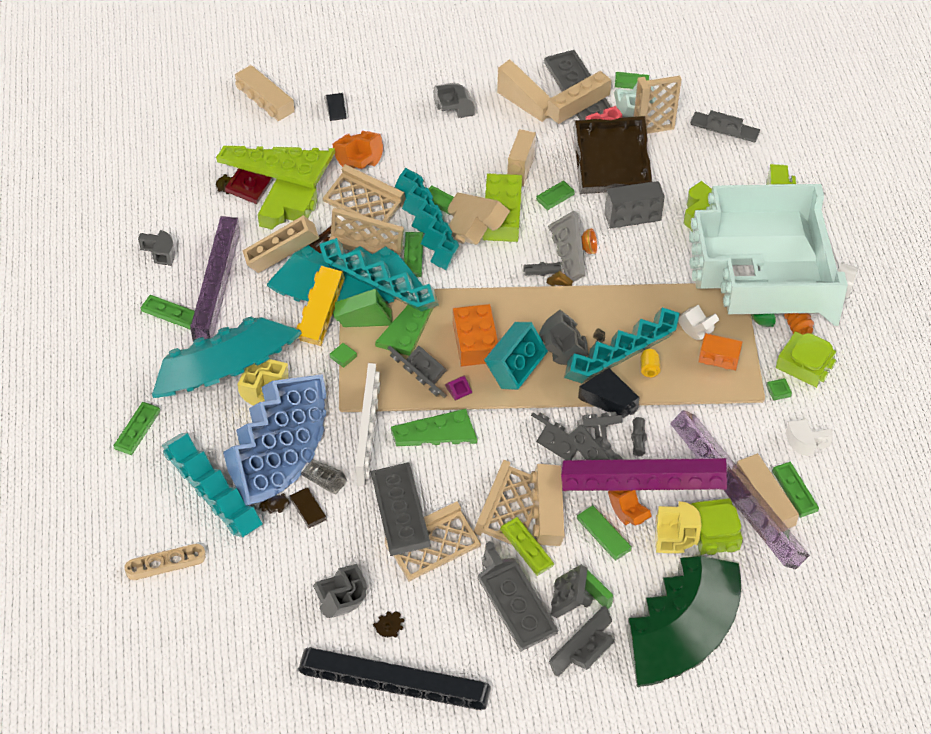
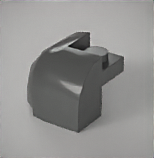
M460 83L434 86L433 99L438 110L441 109L443 112L455 109L458 119L475 116V106L465 86Z
M558 310L545 321L539 336L545 343L546 349L552 353L553 361L561 365H567L568 360L574 353L585 357L589 354L586 337L580 335L576 328L578 324L562 310Z
M357 564L339 568L334 577L316 581L313 585L321 602L319 609L327 618L348 614L357 609L365 599L366 590L368 589Z

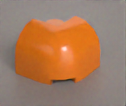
M361 131V134L352 136L348 133L332 143L333 148H335V157L342 167L345 164L354 169L356 167L359 169L365 168L367 165L375 167L382 157L383 143L379 133Z

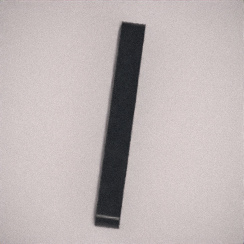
M315 648L304 649L298 671L301 674L310 677L475 710H485L487 708L491 686L482 681Z

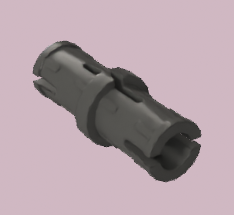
M560 262L524 264L523 272H525L524 276H545V274H555L562 271Z
M636 417L632 421L633 432L631 440L633 441V455L643 456L646 453L645 441L647 440L645 419Z

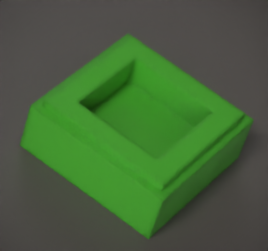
M344 343L330 353V358L343 368L357 357V353Z
M785 378L767 382L766 386L773 401L792 396V391Z

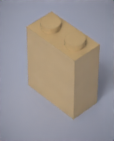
M519 129L508 157L507 174L522 175V186H524L535 158L536 133Z

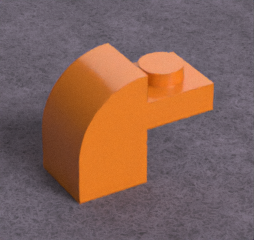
M635 490L608 491L612 508L624 525L631 523L636 526L652 517L650 510L638 502Z

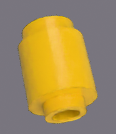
M654 349L644 350L640 356L641 373L649 378L655 377L660 373L659 354Z

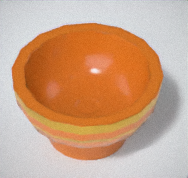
M592 228L587 229L581 236L582 249L589 254H596L598 244L595 231Z

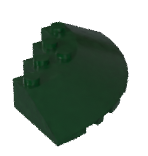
M704 556L682 557L679 560L678 576L663 577L661 586L662 596L646 597L644 605L645 617L628 618L626 632L637 688L659 684L674 676L675 678L679 677L687 670L694 669L705 661L706 657L719 647L735 621L740 603L741 573L739 563Z

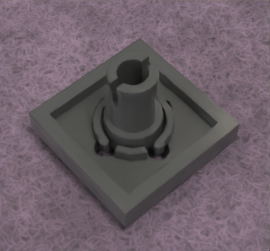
M616 412L603 413L598 418L596 414L583 415L581 420H577V427L579 425L592 427L595 430V439L599 437L607 439L606 427L623 423L622 415L616 416Z
M580 564L555 580L554 595L551 601V616L559 618L580 605L588 608L592 604L593 596L585 593L588 567Z

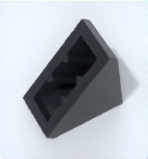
M343 92L324 95L329 120L347 119Z

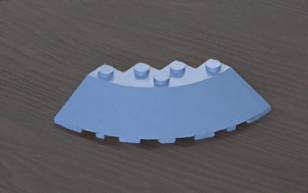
M323 374L275 380L261 387L265 401L250 407L252 423L236 430L240 445L233 446L223 452L227 471L246 506L262 502L284 491L302 475L301 471L306 463L312 461L315 455L314 451L323 435L324 417H326V410H324L326 389Z

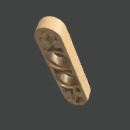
M191 544L134 558L126 562L124 567L125 573L130 580H139L199 565L205 561V549L200 544ZM194 552H198L199 556L194 557ZM173 556L181 557V560L177 563L170 561ZM153 561L161 563L157 568H151L149 565ZM133 567L137 568L136 572L132 571Z

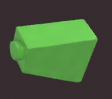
M376 289L335 302L333 315L335 320L339 321L343 327L390 326L392 323V310Z

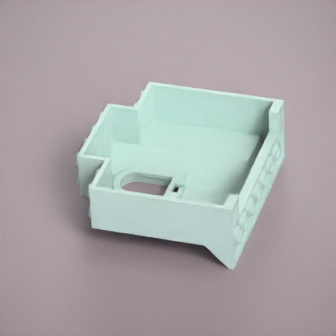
M822 185L712 186V193L708 194L710 207H707L706 210H695V216L691 218V229L693 231L689 232V242L692 243V258H690L689 264L690 269H693L692 281H695L696 289L721 288V293L724 294L723 304L724 307H727L728 314L820 313L834 326H839L848 284L845 272L837 271L822 213L824 200ZM732 265H753L755 276H734Z

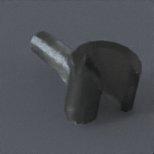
M598 328L594 332L593 338L597 342L603 343L605 341V332Z

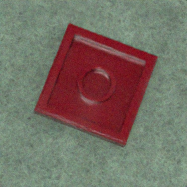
M238 168L226 185L225 192L257 205L273 181V177Z

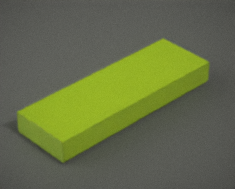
M518 517L501 526V532L536 576L554 566V562Z

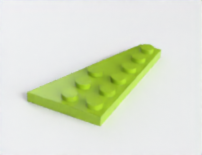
M223 145L216 156V160L218 163L314 189L333 158L335 148H328V150H319V148L302 150L300 147L263 149V146H257L256 149H248L245 146Z

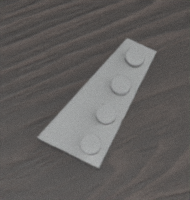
M572 211L548 225V229L553 234L552 240L557 245L558 249L556 251L562 259L561 265L565 275L575 282L586 275L579 214L576 211Z

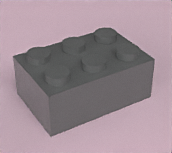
M659 181L608 188L606 191L604 214L609 228L661 221L665 196Z

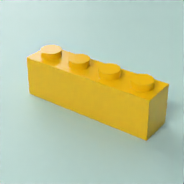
M321 266L320 270L316 272L314 287L310 289L308 294V304L304 306L302 311V321L298 323L296 328L301 330L302 333L298 337L300 341L322 346L335 309V302L339 298L345 280L342 271Z

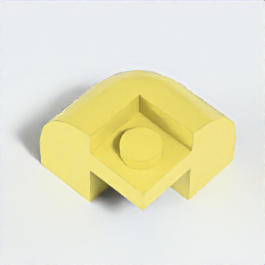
M269 359L258 366L254 363L246 367L237 384L240 396L253 406L259 402H264L261 387L271 381L288 379V363Z
M679 501L678 507L658 506L655 523L656 553H685V549L698 544L701 532V516L693 505Z

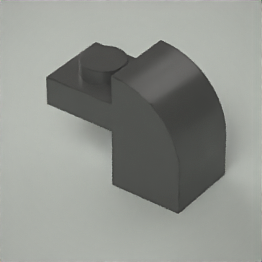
M160 230L158 235L140 233L138 237L140 250L152 252L154 264L172 266L175 258V249L171 235L163 230Z

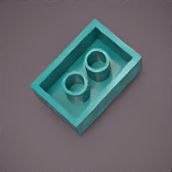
M514 322L484 361L501 389L518 390L547 354L548 350L532 322Z

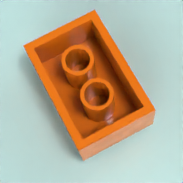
M490 304L453 308V328L461 367L486 364L484 359L498 343Z

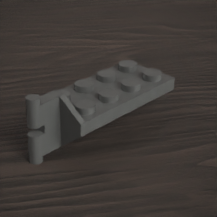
M491 541L487 542L482 560V565L486 569L478 574V580L520 652L558 634L557 627L516 559H501L494 548V543Z

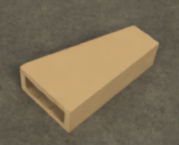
M510 59L499 66L497 93L541 122L550 118L547 115L548 99L550 97Z

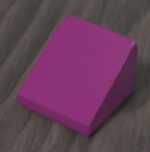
M465 375L445 384L446 389L455 401L472 393Z

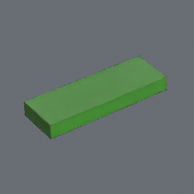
M405 232L404 262L416 277H422L423 245H421V241L423 239V232Z
M149 295L140 307L141 312L187 329H191L199 318V312L153 295Z
M142 402L114 443V449L132 456L159 415L160 408Z
M791 461L773 467V474L799 513V517L818 512L819 506Z
M593 505L577 515V520L615 561L631 551V545Z

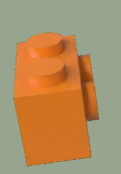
M705 333L699 362L736 371L743 341Z

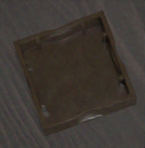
M645 116L621 117L613 120H575L573 133L580 194L606 193L608 188L652 182L650 158L647 152L648 138Z

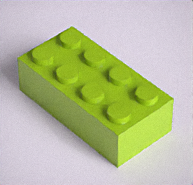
M487 173L485 198L499 201L510 212L498 229L491 230L487 228L482 236V240L518 242L522 175Z

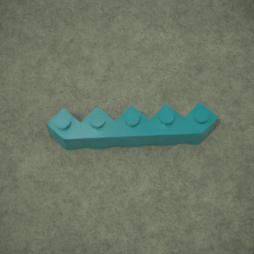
M405 167L394 187L404 192L406 200L402 209L415 216L411 227L425 234L421 245L435 251L430 262L437 267L447 270L460 245L457 240L453 239V232L448 223L443 221V214L438 205H434L432 201L433 196L429 189L424 187L422 176Z
M337 238L319 244L324 261L330 267L342 271L344 274L419 311L439 306L431 284L414 289L411 277L407 272L391 277L388 266L384 261L368 265L365 254L360 249L345 254L342 243Z
M662 307L655 314L653 322L640 319L633 326L632 334L618 330L612 337L610 346L596 341L591 347L588 357L574 353L567 362L564 378L582 384L606 369H611L669 338L676 331L680 313Z
M180 433L162 444L164 449L162 452L165 458L172 462L180 475L193 486L198 496L202 497L211 507L213 513L219 516L227 525L232 535L243 538L263 525L254 507L245 505L237 488L229 487L221 470L213 469L204 451L196 449L188 433Z

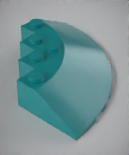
M307 245L295 252L269 280L267 287L280 295L294 297V300L297 302L301 300L308 302L309 291L315 284L314 277L316 272L320 270L321 266L334 268L324 261L322 253ZM361 246L350 251L353 252L360 249L365 254L368 265L384 261L388 266L391 277L407 272L411 277L414 289L423 286L401 257L386 246L374 254H371ZM344 274L345 280L337 301L375 288ZM377 290L388 303L394 302L395 298Z
M250 316L244 318L237 328L229 329V327H223L210 339L203 337L195 339L188 349H172L162 360L152 397L160 398L176 395V391L186 389L187 392L194 391V389L202 384L208 387L219 383V379L227 375L235 377L244 373V368L254 363L258 366L269 360V356L280 353L283 345H290L302 334L301 330L262 317L254 318Z

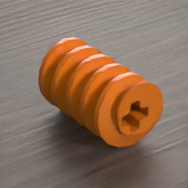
M783 313L793 334L795 331L802 335L812 334L814 321L811 319L810 314Z

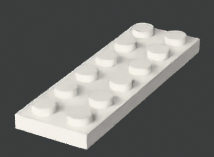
M368 363L355 465L357 486H365L366 479L370 477L369 462L372 460L373 429L376 427L375 412L378 410L377 396L380 393V372L376 371V364Z

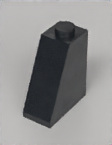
M610 368L579 386L578 398L581 401L607 412H616V416L622 415V418L629 414L633 415L638 410L640 398Z

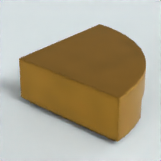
M559 271L548 277L546 283L551 286H572L573 280Z

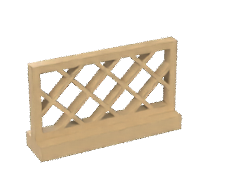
M680 75L646 81L645 77L638 78L633 117L645 116L646 126L651 122L654 123L653 126L647 128V134L675 129L682 80ZM676 82V84L673 87H667L670 83ZM659 85L654 91L651 90V86ZM663 89L667 91L662 96L658 95ZM672 94L674 97L667 101L666 98ZM654 97L657 98V100L654 103H649V101ZM661 102L665 103L660 109L657 108ZM669 107L672 108V110L669 111L667 114L664 113V111ZM652 110H655V111H656V112H655L653 115H651V116L647 115V114H648L649 112H651ZM661 114L663 117L656 121L655 119ZM666 120H670V124L662 125Z
M346 164L341 169L342 174L323 197V202L369 218L384 214L382 221L387 223L397 209L403 207L405 202L404 192ZM343 180L349 182L351 185L340 188V184L343 182ZM362 188L365 190V193L355 195L354 193L355 189ZM352 190L353 196L342 197V192ZM340 193L341 199H330L332 195ZM376 195L380 198L377 201H369L370 196ZM367 198L368 203L357 205L356 200ZM354 200L356 206L346 207L344 202ZM389 202L394 204L392 208L384 209L383 204ZM372 206H382L380 211L372 212L371 210ZM369 207L370 213H359L360 209Z
M333 208L329 240L337 238L342 243L343 249L352 251L361 246L371 254L386 246L401 257L404 247L402 246L404 227ZM337 215L343 217L345 220L341 221L337 217ZM355 221H359L363 225L359 226ZM349 223L353 229H349L346 224ZM372 226H377L380 230L376 231ZM367 228L371 233L367 234L363 229ZM390 231H395L399 234L394 236ZM385 233L388 238L384 239L380 234Z
M503 459L476 523L474 533L479 536L484 533L511 544L501 530H492L488 528L489 525L498 521L501 527L504 525L503 519L511 518L512 520L516 515L523 513L527 521L522 523L528 529L532 519V508L535 506V503L532 501L533 505L525 508L521 501L528 497L531 499V490L528 486L531 483V474L511 467V462ZM510 474L518 476L521 482L513 484L509 478ZM524 486L527 493L519 496L515 488ZM511 490L514 498L506 500L503 492ZM517 501L521 509L512 512L509 504ZM505 506L508 513L499 516L496 508Z
M457 501L424 517L428 533L430 532L429 539L442 543L440 552L428 548L418 550L424 552L421 561L410 558L411 552L408 553V556L394 555L408 582L481 546V543L463 516ZM459 518L463 525L462 529L451 528L450 523ZM437 528L445 530L444 538L432 536L433 530ZM448 532L460 535L457 543L446 540ZM385 536V543H384V544H385L387 550L389 551L388 545H387V541H386V536ZM461 537L471 538L473 544L469 546L460 544ZM444 544L456 547L455 552L451 555L442 553ZM426 553L438 556L437 562L433 564L424 562ZM408 562L420 565L419 570L410 574L407 569Z

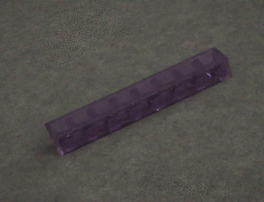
M220 216L190 327L193 341L201 337L210 339L214 336L240 235L239 219L237 217Z

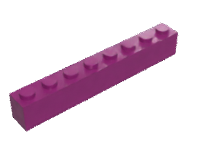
M726 458L563 460L561 472L562 490L727 489Z

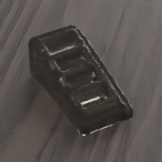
M314 459L301 472L302 476L335 495L347 482L343 471Z

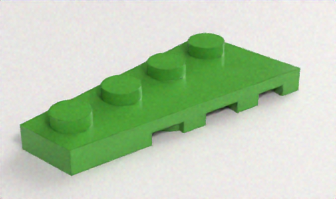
M407 305L375 341V347L388 350L387 348L391 346L398 353L410 356L419 341L433 308L419 311Z
M466 409L391 426V433L396 446H421L422 443L440 445V443L452 442V445L460 444V442L477 444V437Z

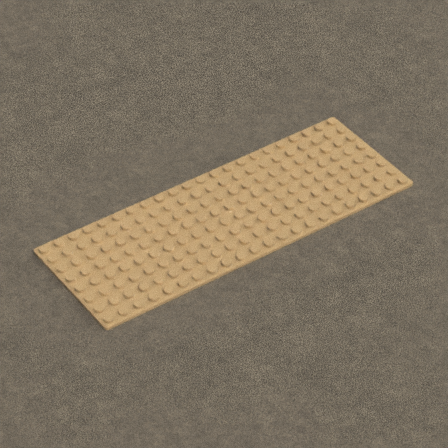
M696 283L434 289L439 306L433 308L415 349L419 345L447 369L435 383L447 395L445 398L440 394L436 397L428 389L431 386L427 383L425 385L421 384L416 379L417 374L415 372L410 374L403 368L404 363L402 361L397 363L390 356L392 353L390 350L375 347V341L389 326L343 327L340 324L339 345L344 343L357 353V357L343 368L339 365L340 412H362L368 363L376 364V371L380 372V393L377 396L378 410L376 411L595 407L578 398L579 386L582 384L565 379L564 375L567 365L554 362L552 353L549 351L518 390L501 389L487 364L461 367L453 328V308L486 304L491 306L498 342L514 322H532L539 334L545 321L558 310H562L578 324L576 328L580 335L586 337L588 354L596 341L610 346L611 339L618 330L632 334L633 326L640 319L653 322L655 314L662 307L678 312L681 315L689 308L699 305L706 317L716 314L719 318V321L714 324L715 328L710 333L711 335L743 341L736 371L700 363L699 356L703 339H693L682 329L679 322L676 331L669 338L648 348L656 350L659 354L660 373L657 376L649 378L641 373L640 356L642 352L612 367L611 370L640 397L639 405L763 403L765 401L751 314H728L727 307H724L723 304L724 294L721 293V288L696 289ZM394 299L392 303L385 301L392 310V322L407 306V304L397 299ZM400 354L405 359L409 357L407 355ZM465 375L472 393L455 401L446 389L445 384Z

